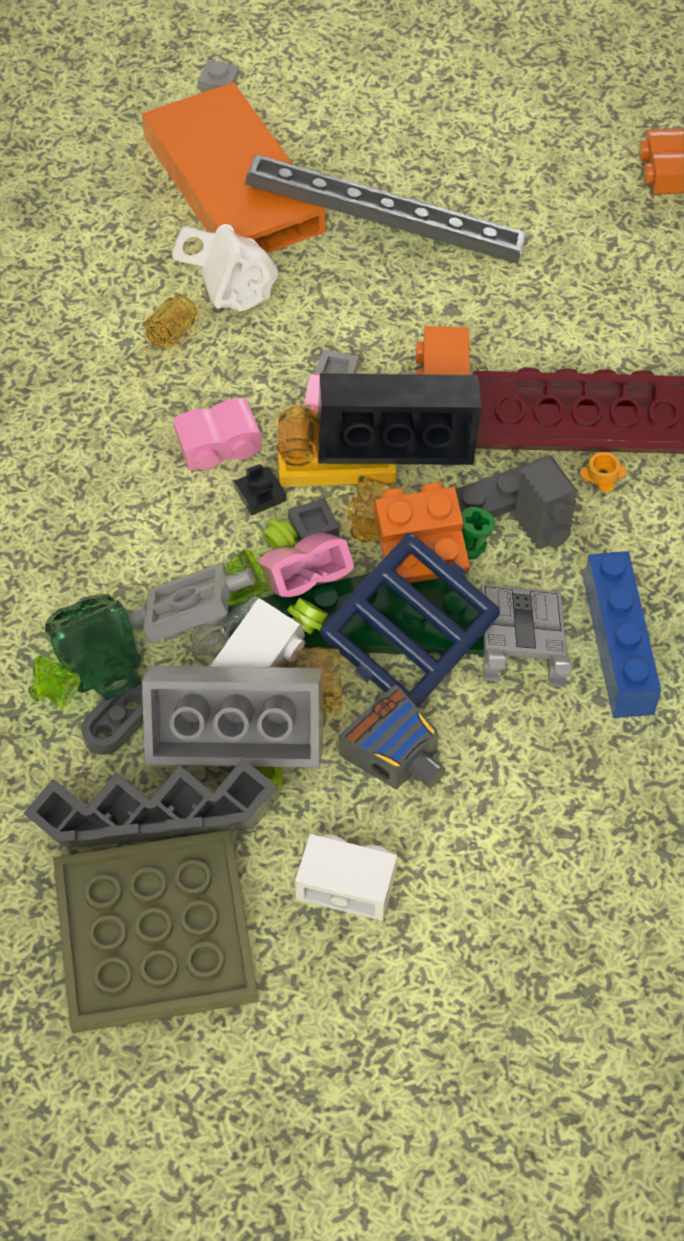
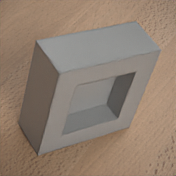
M207 60L198 80V90L209 91L232 82L236 83L239 76V66Z
M322 350L315 373L357 374L359 356Z

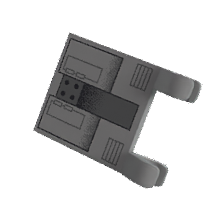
M481 584L480 591L500 609L499 617L483 634V678L488 681H500L501 671L504 670L506 665L505 655L549 659V685L565 687L566 677L570 676L572 668L567 656L561 592Z

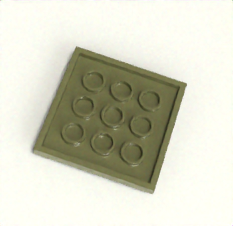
M231 829L53 857L69 1022L72 1033L259 1002Z

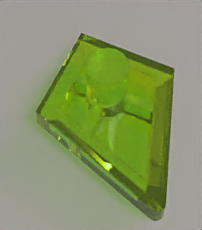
M243 549L225 566L229 575L249 568L255 581V585L232 592V595L229 596L228 604L242 603L270 590L271 586L252 551Z
M38 656L32 660L33 685L28 688L30 696L36 702L47 696L62 710L72 700L81 682L80 676L46 657Z

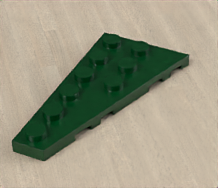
M370 573L316 585L305 593L293 597L273 595L260 599L291 619L293 615L287 609L290 605L295 606L299 598L304 599L328 614L323 622L325 624ZM440 578L410 583L463 630L479 614L472 605ZM385 584L368 600L427 653H440V656H442L453 644ZM257 599L228 606V615L223 616L229 639ZM357 613L341 630L346 637L365 653L403 654ZM314 629L312 634L303 631L305 634L303 648H309V651L335 649L321 637L319 630ZM483 635L466 654L484 657Z

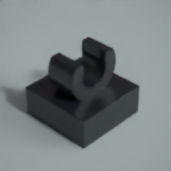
M258 464L246 469V476L234 481V489L252 516L287 501L286 492L269 466L263 469V466Z

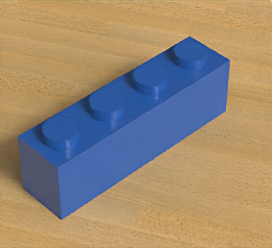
M629 551L588 554L583 581L612 717L625 718L655 715L661 687Z

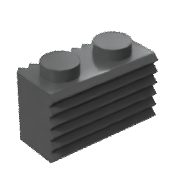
M547 457L522 468L520 472L514 520L519 521L518 526L523 527V531L527 532V537L531 538V543H535V548L542 549L549 545L550 547H558L571 536L570 532L572 530L570 528L572 527L571 523L573 522L572 518L574 517L573 513L576 507L574 504L577 502L575 499L577 498L576 493L578 490L552 457Z

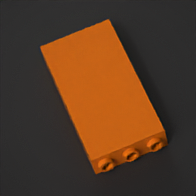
M234 82L141 113L145 140L207 232L216 233L219 226L229 224L233 227L236 234L255 240L258 246L267 254L326 232L324 207L245 185L246 176L255 154L294 164Z

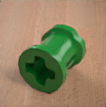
M469 507L463 510L461 516L463 520L462 534L468 559L471 560L477 559L485 552L487 546L486 537L490 536L493 532L495 520L487 510L480 507ZM472 518H475L474 523L471 524ZM476 542L474 548L471 549L472 543Z

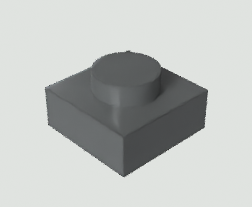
M325 498L288 509V519L298 535V541L316 533H330L339 537V526Z

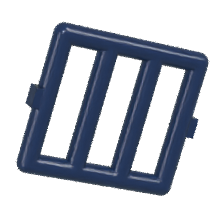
M406 534L321 627L320 635L357 668L354 673L366 683L370 680L373 681L385 693L396 684L418 708L499 617L500 609L463 577L466 571L453 561L449 565L417 536ZM410 554L416 557L480 612L465 630L395 571ZM383 584L388 586L453 642L438 661L368 602ZM356 613L426 673L411 691L407 690L341 632Z

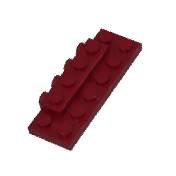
M531 367L521 368L517 372H472V375H478L482 405L476 449L684 454V376L654 375L653 372L647 370L635 371L631 375L616 374L615 371L609 369L594 371L593 374L578 373L577 370L570 368L559 369L555 373L540 372L539 369Z

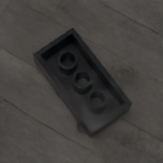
M320 373L316 431L318 464L473 465L482 409L478 375Z

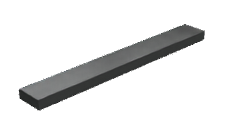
M255 154L246 176L245 185L514 263L519 262L526 233L520 230Z

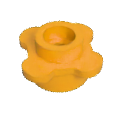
M607 452L593 455L590 458L589 466L583 467L580 470L581 479L594 483L601 492H611L614 489V483L626 476L625 466L620 464L619 459L615 455Z

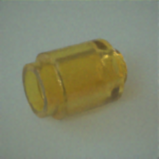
M183 295L167 298L144 323L148 340L157 347L165 346L172 348L194 325L195 317L197 316L196 307Z
M303 406L290 407L284 410L278 418V452L286 464L291 466L307 465L313 460V456L317 452V416L314 412Z

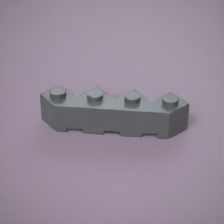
M242 758L214 793L180 765L151 799L147 798L126 779L115 772L88 806L84 805L62 785L52 779L23 814L64 847L76 848L198 835L229 829L231 831L253 829L281 796V792L277 785Z

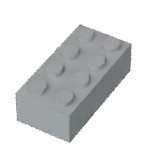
M150 666L142 680L145 765L236 766L243 758L253 767H320L323 753V668Z

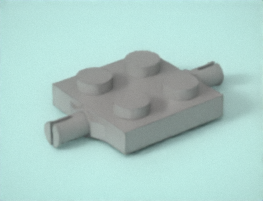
M221 562L149 589L148 599L141 606V609L119 616L120 626L126 633L129 630L144 625L143 630L150 643L161 639L171 640L177 638L185 630L201 624L203 626L212 625L221 620L223 616L228 615V599L232 592L255 585L253 574L249 568L229 575L224 563Z

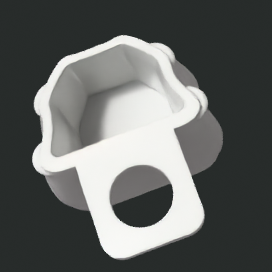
M229 224L219 226L216 233L183 227L179 231L172 250V256L175 260L203 266L202 278L212 304L218 309L231 308L240 312L266 302L270 297L271 287L278 278V269L269 255L258 246L255 240L236 234L233 227ZM192 237L201 239L203 248L198 254L188 255L184 253L183 244L187 239Z

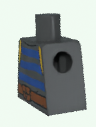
M396 684L339 734V755L394 789H398L412 775L428 788H431L440 781L446 770L443 765L432 757L438 749L439 734L437 729Z

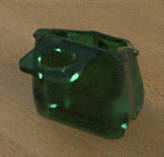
M110 594L84 597L73 605L59 608L47 619L44 630L45 636L71 680L73 690L84 693L93 689L103 700H110L141 684L140 677L132 670L139 667L142 658L138 654L130 618L119 600L114 601ZM128 680L127 683H125L121 687L115 689H106L110 684L116 681Z

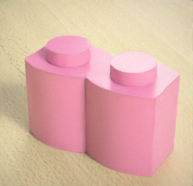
M247 399L227 400L213 406L211 409L188 411L173 419L176 439L189 471L194 469L210 470L225 460L235 458L239 460L248 459L254 453L262 450L260 431Z
M330 533L309 535L299 541L294 548L281 547L271 550L257 562L265 588L282 597H293L305 593L317 581L331 582L340 579L354 568L346 540Z

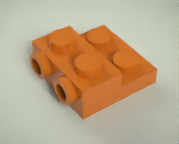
M434 482L424 485L419 493L405 495L403 489H390L383 492L380 499H375L373 515L383 559L406 534H414L449 565L454 561L466 571L465 574L469 573L470 564L462 534L463 520L455 487L445 488L443 483ZM412 554L395 570L409 583L439 578Z

